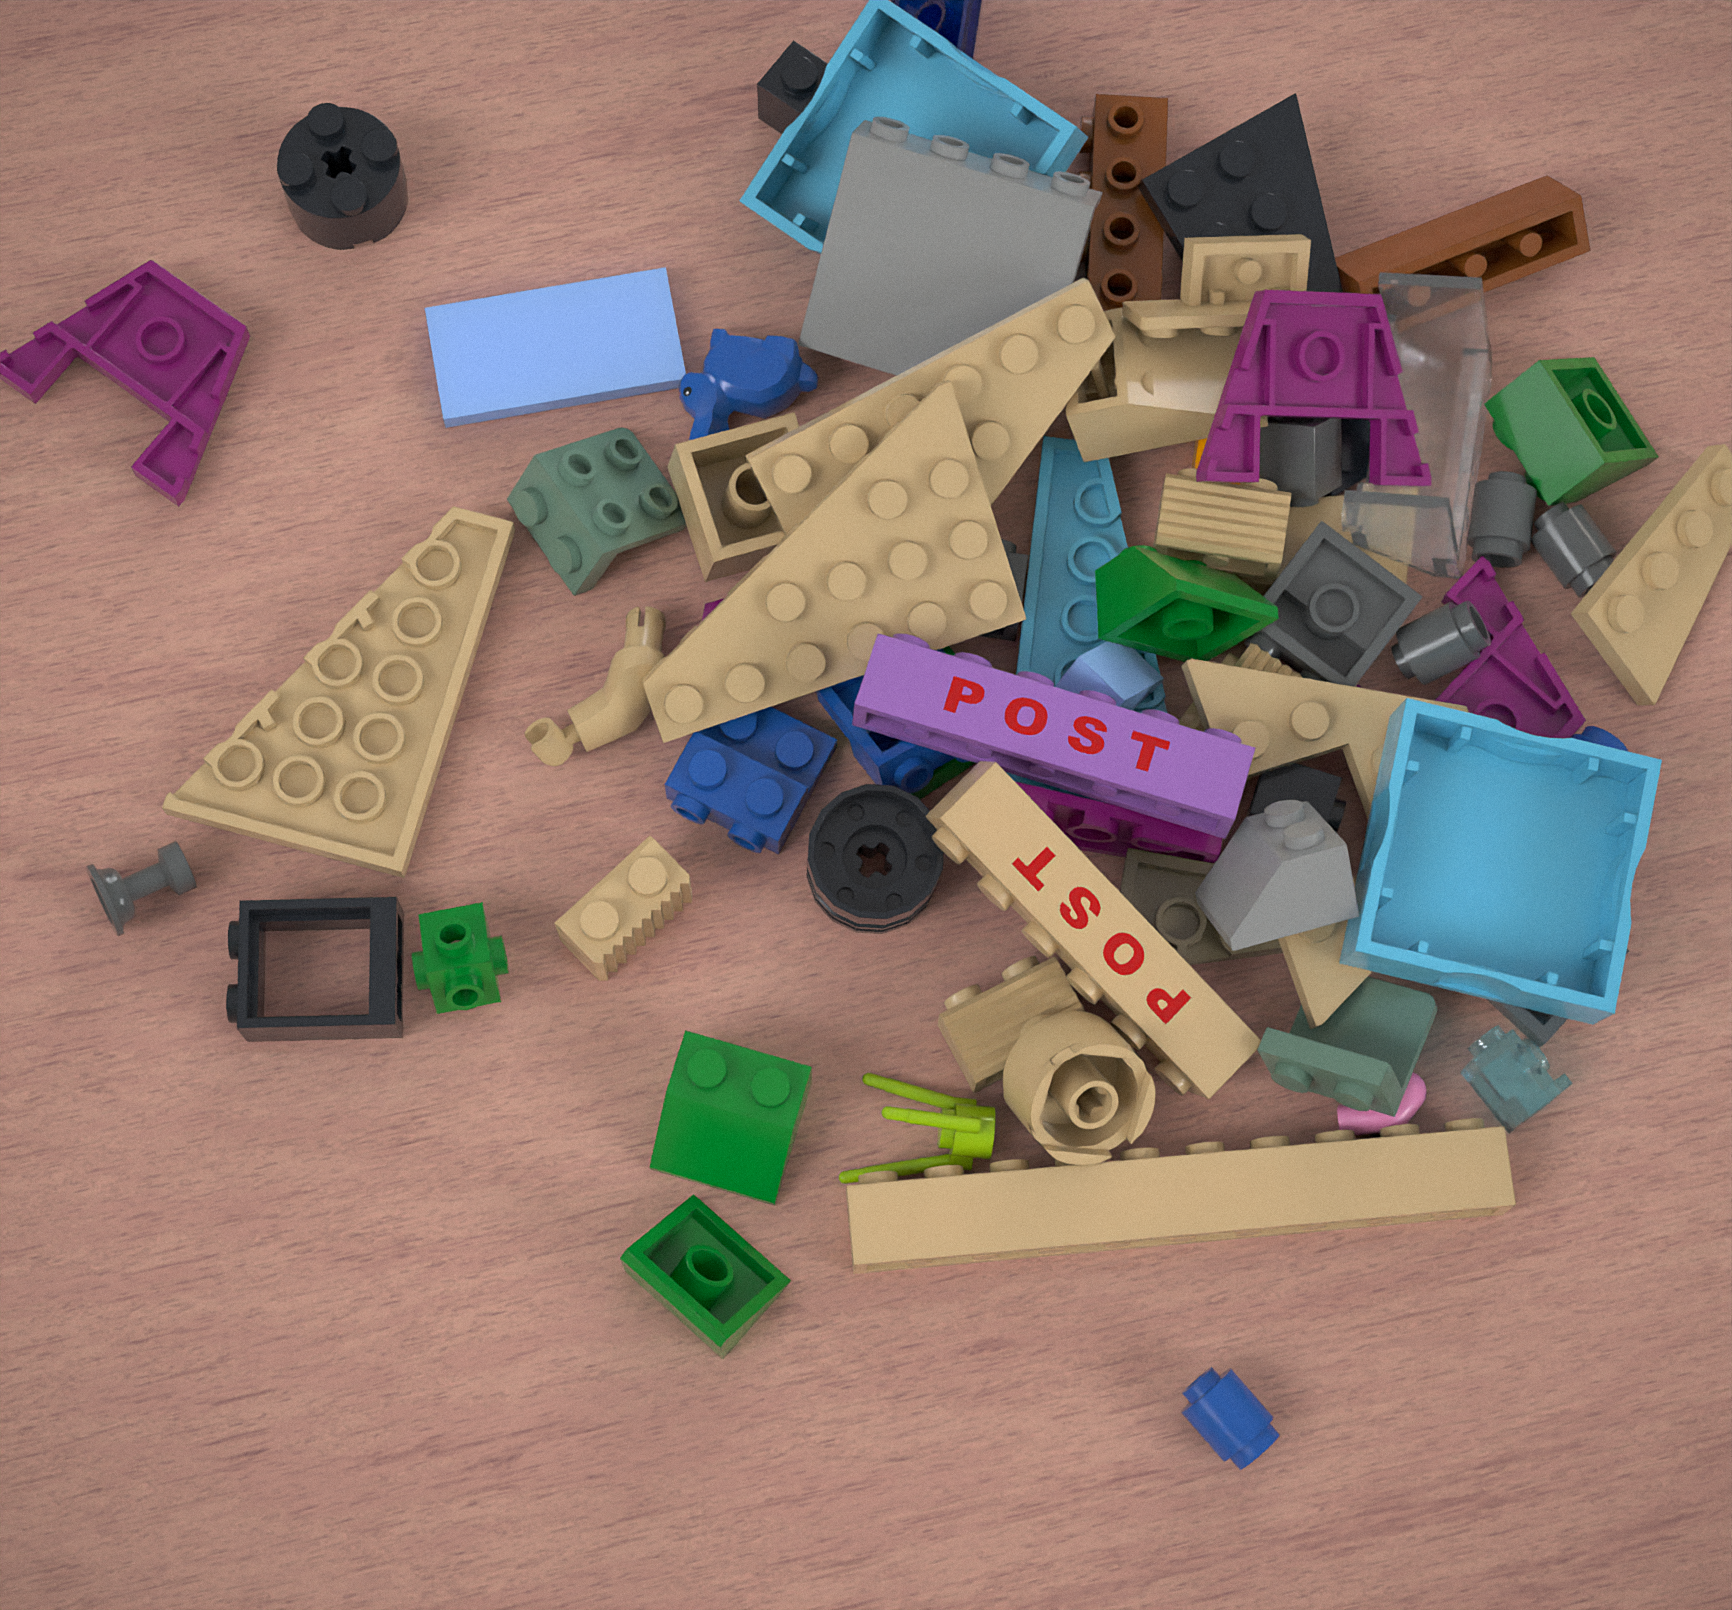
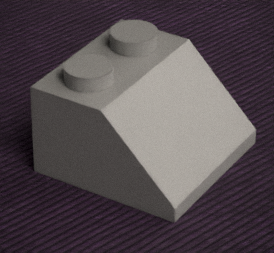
M1278 801L1268 805L1264 809V813L1246 817L1195 892L1198 906L1232 951L1359 917L1347 844L1308 801Z

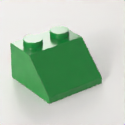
M1595 357L1538 360L1484 403L1494 419L1492 427L1497 438L1503 445L1514 451L1526 470L1524 473L1526 483L1537 490V497L1546 501L1548 506L1557 505L1562 502L1566 504L1576 503L1659 458Z
M1136 545L1125 548L1118 556L1095 570L1098 639L1182 662L1190 659L1209 661L1279 619L1278 607L1235 575L1209 568L1202 561L1182 560L1158 553L1155 548L1150 546Z
M685 1030L666 1090L649 1168L657 1172L775 1206L812 1084V1067Z

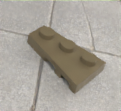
M1128 848L1120 893L1189 965L1283 953L1278 939L1235 951L1231 950L1198 906L1195 894L1214 863Z

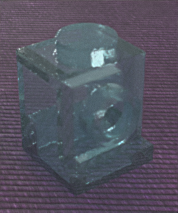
M1499 1025L1489 1030L1467 1048L1474 1058L1460 1072L1501 1125L1505 1126V1130L1508 1133H1511L1551 1103L1573 1084L1565 1073L1554 1081L1547 1072L1550 1069V1065L1541 1049L1528 1038L1521 1040L1513 1029L1505 1034Z

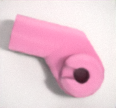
M1414 1072L1412 1073L1395 1117L1373 1110L1358 1111L1342 1104L1338 1105L1339 1130H1353L1354 1135L1357 1136L1380 1133V1129L1385 1127L1408 1124L1426 1099L1427 1089L1424 1081L1419 1075Z

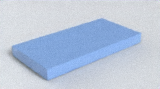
M666 267L425 308L445 428L679 388L680 381L686 374Z

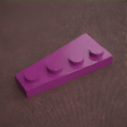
M1016 782L1079 850L1126 857L1128 848L1214 864L1220 856L1221 837L1109 803Z

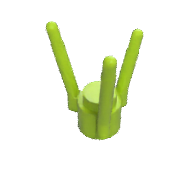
M866 1073L863 1075L862 1081L867 1086L942 1108L940 1113L886 1106L882 1109L881 1113L885 1119L937 1127L938 1148L950 1149L949 1154L843 1171L839 1174V1181L843 1184L859 1182V1175L878 1171H895L898 1173V1176L924 1173L925 1169L945 1165L963 1166V1170H972L973 1158H991L995 1135V1108L977 1105V1099L953 1097L896 1079Z

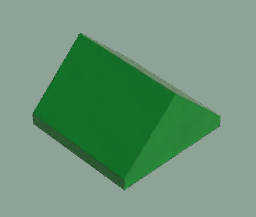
M694 1194L628 1247L620 1257L625 1272L722 1359L725 1358L791 1282L786 1275Z

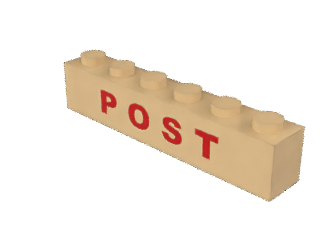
M979 761L925 816L937 829L931 836L937 846L957 864H961L966 859L983 876L977 883V886L984 895L1003 911H1006L1011 906L1028 923L1021 930L1024 936L1046 957L1050 958L1055 952L1072 969L1066 976L1069 983L1092 1004L1101 999L1116 1015L1110 1023L1111 1026L1133 1048L1139 1050L1145 1045L1156 1056L1160 1063L1154 1070L1179 1095L1183 1096L1189 1091L1210 1099L1258 1049L1261 1042L1259 1037L997 762Z

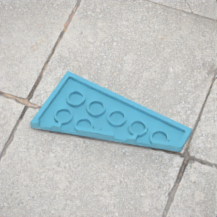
M1043 437L1023 607L1026 620H1023L1021 624L1016 675L1021 671L1038 673L1049 678L1054 683V687L1080 655L1106 642L1105 640L1098 639L1095 570L1118 556L1122 550L1128 548L1121 521L1122 512L1109 458L1083 462L1077 443L1073 439ZM1134 649L1160 674L1156 654ZM1163 683L1133 711L1141 713L1143 710L1153 709L1167 713ZM1006 772L1016 782L1096 800Z

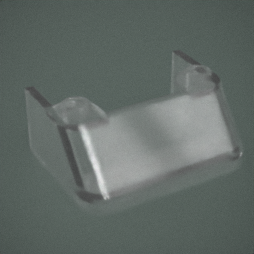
M1380 272L1378 281L1379 291L1382 295L1403 373L1398 374V379L1407 410L1414 411L1419 433L1414 434L1421 462L1428 463L1432 483L1428 487L1374 486L1373 483H1369L1368 463L1366 482H1359L1356 491L1345 490L1342 508V531L1351 532L1355 546L1433 577L1460 579L1463 575L1466 560L1474 488L1478 478L1487 408L1484 403L1489 400L1492 378V351L1482 278Z

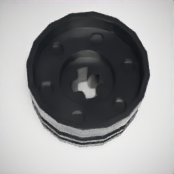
M865 784L841 792L820 811L809 833L806 878L815 903L833 922L856 933L884 934L907 926L927 908L943 870L944 852L931 837L937 829L925 817L930 811L918 797L891 785ZM879 852L886 857L884 870L888 873L884 876L876 871L867 878L861 874L863 861L859 857L860 855L871 859Z

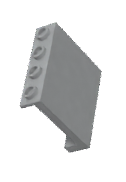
M874 117L872 122L864 120L851 135L798 345L896 376L1074 283L1094 212L1100 203L1103 192L1090 189V182L1087 179L1072 173L1058 171L1054 172L1053 177L1031 171L1029 170L1030 164L1026 160L1013 155L995 153L991 159L968 152L969 144L954 137L934 135L933 139L929 140L909 134L910 127L895 119Z

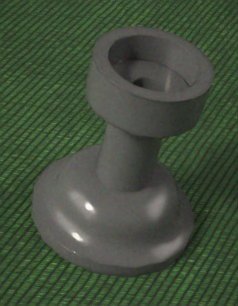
M177 841L157 849L158 863L124 878L113 868L97 869L93 864L86 866L94 890L117 936L124 934L125 924L135 915L133 901L167 886H170L178 895L197 888L193 873Z

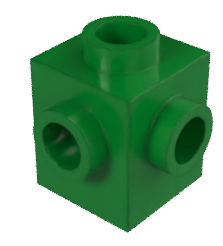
M483 902L418 914L423 950L411 953L413 970L418 990L430 989L436 1013L470 1010L477 1006L501 1002L498 976L509 974L508 960L502 935L491 937Z

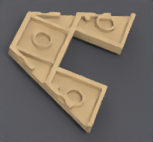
M1197 659L1187 660L1181 666L1203 729L1215 728L1231 732L1242 740L1241 744L1255 747L1247 779L1343 749L1367 819H1369L1389 717L1406 698L1469 713L1467 707L1463 705ZM1357 876L1353 877L1354 888ZM1348 920L1278 939L1310 1029L1322 1025L1372 972L1339 963Z

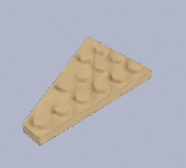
M1081 278L745 455L786 535L830 493L829 491L865 454H869L883 440L884 435L898 421L901 422L933 390L932 387L935 384L949 380L952 383L991 506L1113 342L1115 334L1089 280Z
M946 380L935 384L932 387L933 390L901 422L898 421L869 454H865L829 491L830 493L728 592V595L698 626L695 625L681 639L680 644L667 657H663L642 678V683L663 743L864 675L878 633L893 637L894 634L898 633L909 634L928 643L930 649L938 650L1026 620L951 381Z
M453 506L433 526L430 536L424 542L415 544L401 558L403 563L374 592L370 590L335 625L332 635L327 640L317 643L303 657L305 662L275 692L271 689L235 726L232 736L225 742L218 743L203 758L205 763L174 794L169 792L166 795L162 806L165 813L177 818L405 878L515 534L514 523Z

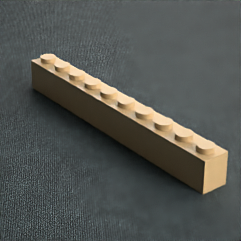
M1469 1118L1445 1123V1132L1420 1134L1419 1125L1402 1124L1380 1129L1379 1138L1355 1140L1353 1130H1335L1316 1134V1143L1290 1145L1288 1136L1257 1138L1250 1141L1251 1149L1225 1151L1223 1142H1202L1186 1146V1155L1160 1157L1158 1148H1136L1120 1152L1121 1161L1101 1162L1092 1165H1072L1055 1159V1167L1029 1169L1028 1160L1012 1159L989 1164L990 1173L964 1175L963 1166L945 1165L925 1169L923 1179L898 1181V1173L895 1171L865 1173L858 1176L859 1184L847 1185L846 1188L853 1274L1504 1215L1516 1205L1505 1126L1485 1128L1484 1119Z

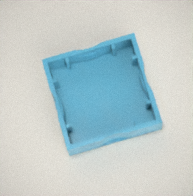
M869 0L827 64L824 76L812 100L794 122L785 129L739 201L809 250L821 255L851 135L864 120L872 122L874 117L895 119L910 127L909 134L932 140L934 135L954 137L969 144L968 152L991 159L995 153L1013 155L1026 160L1030 164L1029 170L1053 177L1054 172L1067 171L1088 139V136L1077 126L1007 79L997 76L970 58L946 38L891 1Z
M1406 698L1389 717L1355 883L1359 917L1348 919L1339 963L1592 1025L1615 1014L1632 924L1630 906L1632 883L1640 858L1646 849L1662 760L1574 738L1536 736L1516 730L1496 719Z

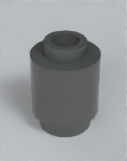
M1498 471L1490 473L1488 480L1479 481L1475 484L1467 541L1468 545L1473 548L1472 560L1475 562L1483 556L1490 562L1492 567H1517L1522 564L1523 553L1530 550L1537 490L1526 484V478L1523 475Z
M1565 502L1559 503L1542 514L1534 522L1538 532L1531 538V543L1564 589L1572 588L1579 598L1585 597L1614 561L1613 558L1617 554L1616 550L1582 504L1569 509Z
M1466 600L1457 606L1453 602H1449L1400 627L1396 632L1398 643L1391 646V650L1396 664L1407 679L1416 676L1422 684L1427 685L1480 658V650L1490 646L1491 639L1477 609L1469 600Z

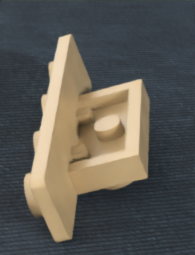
M1302 234L1185 238L1180 299L1123 302L1122 315L1141 329L1143 335L1154 338L1176 337L1179 335V329L1200 328L1201 332L1209 335H1234L1237 333L1238 327L1244 326L1255 291L1265 289L1307 291L1311 240Z

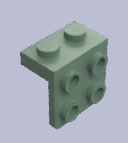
M622 427L534 455L507 498L519 521L528 529L548 558L551 567L560 575L574 596L592 590L618 553L680 532L687 526L676 492L634 433Z
M1367 977L1322 1025L1310 1029L1301 1005L1290 1033L1267 1027L1258 1047V1052L1270 1072L1272 1080L1286 1089L1298 1093L1313 1092L1333 1098L1342 1105L1354 1110H1373L1395 1117L1436 1016L1437 1005L1433 996L1429 993Z

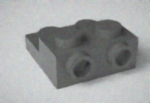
M1321 520L1263 596L1278 607L1279 619L1249 636L1244 644L1247 648L1251 643L1257 644L1261 650L1267 651L1271 657L1281 659L1297 671L1302 678L1355 687L1423 596Z

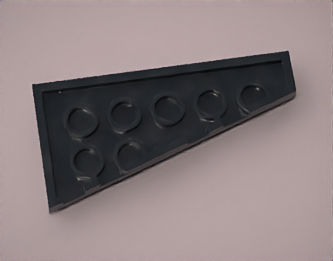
M1296 93L1147 176L1137 186L1182 262L1185 238L1302 234L1311 240L1307 291L1343 293ZM1341 419L1342 486L1323 497L1337 496L1369 477V420Z

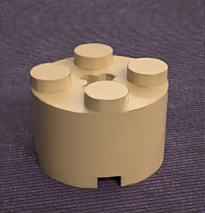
M1067 1011L1051 1016L1043 1014L1030 1018L1023 1025L1020 1038L1011 1049L1003 1072V1096L1006 1104L1035 1140L1051 1156L1067 1164L1092 1165L1113 1157L1109 1152L1110 1150L1120 1145L1126 1139L1132 1144L1142 1134L1151 1118L1155 1105V1085L1143 1060L1107 1021L1088 1012Z

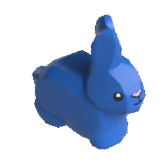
M713 329L710 350L704 360L702 372H689L685 374L678 385L679 397L684 409L694 418L689 440L729 430L728 417L733 411L765 419L787 409L801 392H810L817 389L819 377L814 369L802 361L797 342L794 339L783 336L768 335L765 339L729 335L726 329Z

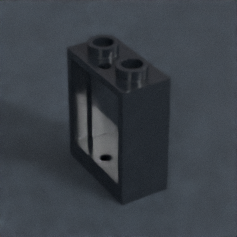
M397 897L240 900L239 921H230L228 927L229 956L231 960L238 959V984H229L227 987L226 1010L229 1023H237V1030L247 1042L403 1038L404 911ZM370 929L369 1014L264 1017L266 931Z

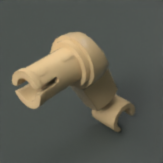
M646 606L644 625L640 627V607H636L628 612L626 615L624 648L614 655L603 688L567 710L573 724L561 730L550 718L545 717L533 722L527 728L525 737L532 744V752L543 763L550 766L563 764L571 755L573 744L582 741L586 752L637 730L652 710L642 678L665 657L661 652L663 632L666 628V618L662 612L653 607Z

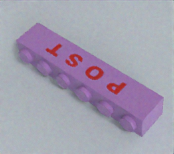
M902 633L894 634L893 637L877 634L855 701L852 722L853 726L971 762H997L1005 772L1226 839L1235 821L1255 752V747L1241 744L1242 740L1231 732L1215 728H1209L1202 732L1179 725L1177 718L1163 711L1146 709L1139 713L1116 706V701L1106 694L1091 690H1084L1079 692V694L1054 687V683L1049 678L1038 673L1021 671L1014 675L992 668L988 660L978 655L965 652L956 653L955 656L930 649L928 643L918 637Z

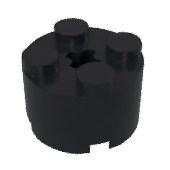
M321 103L314 106L308 115L296 123L285 136L278 153L277 174L290 212L300 230L308 238L327 248L348 250L354 249L353 244L363 243L371 239L373 243L386 238L398 226L408 204L407 179L397 140L381 120L368 112L356 108L338 107L332 103Z

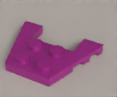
M149 260L84 301L86 307L58 324L51 321L34 331L33 335L35 338L10 354H8L6 349L0 353V379L36 404L73 360L79 357L165 418L169 423L140 455L131 468L136 477L179 507L184 502L251 336L247 326L156 262Z
M1267 289L1255 291L1197 468L1196 482H1259L1260 417L1369 420V486H1431L1432 476L1428 463L1421 462L1414 434L1419 433L1414 411L1407 410L1398 379V374L1403 373L1381 294Z
M1481 556L1445 593L1441 603L1445 605L1453 602L1457 606L1469 600L1485 623L1490 635L1491 645L1484 648L1480 652V658L1472 661L1434 701L1466 706L1469 713L1499 720L1505 725L1528 734L1547 738H1571L1583 726L1586 719L1545 652L1540 654L1522 624L1524 618L1513 601L1508 602L1494 579L1497 574L1486 558Z

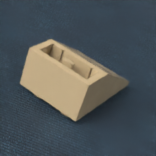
M1122 308L1104 311L1115 334V339L1066 404V417L1083 462L1208 438L1244 326L1238 327L1237 333L1229 336L1209 335L1201 332L1200 328L1179 329V335L1176 337L1154 338L1143 335L1141 329L1122 315ZM1261 416L1260 428L1268 426V418Z

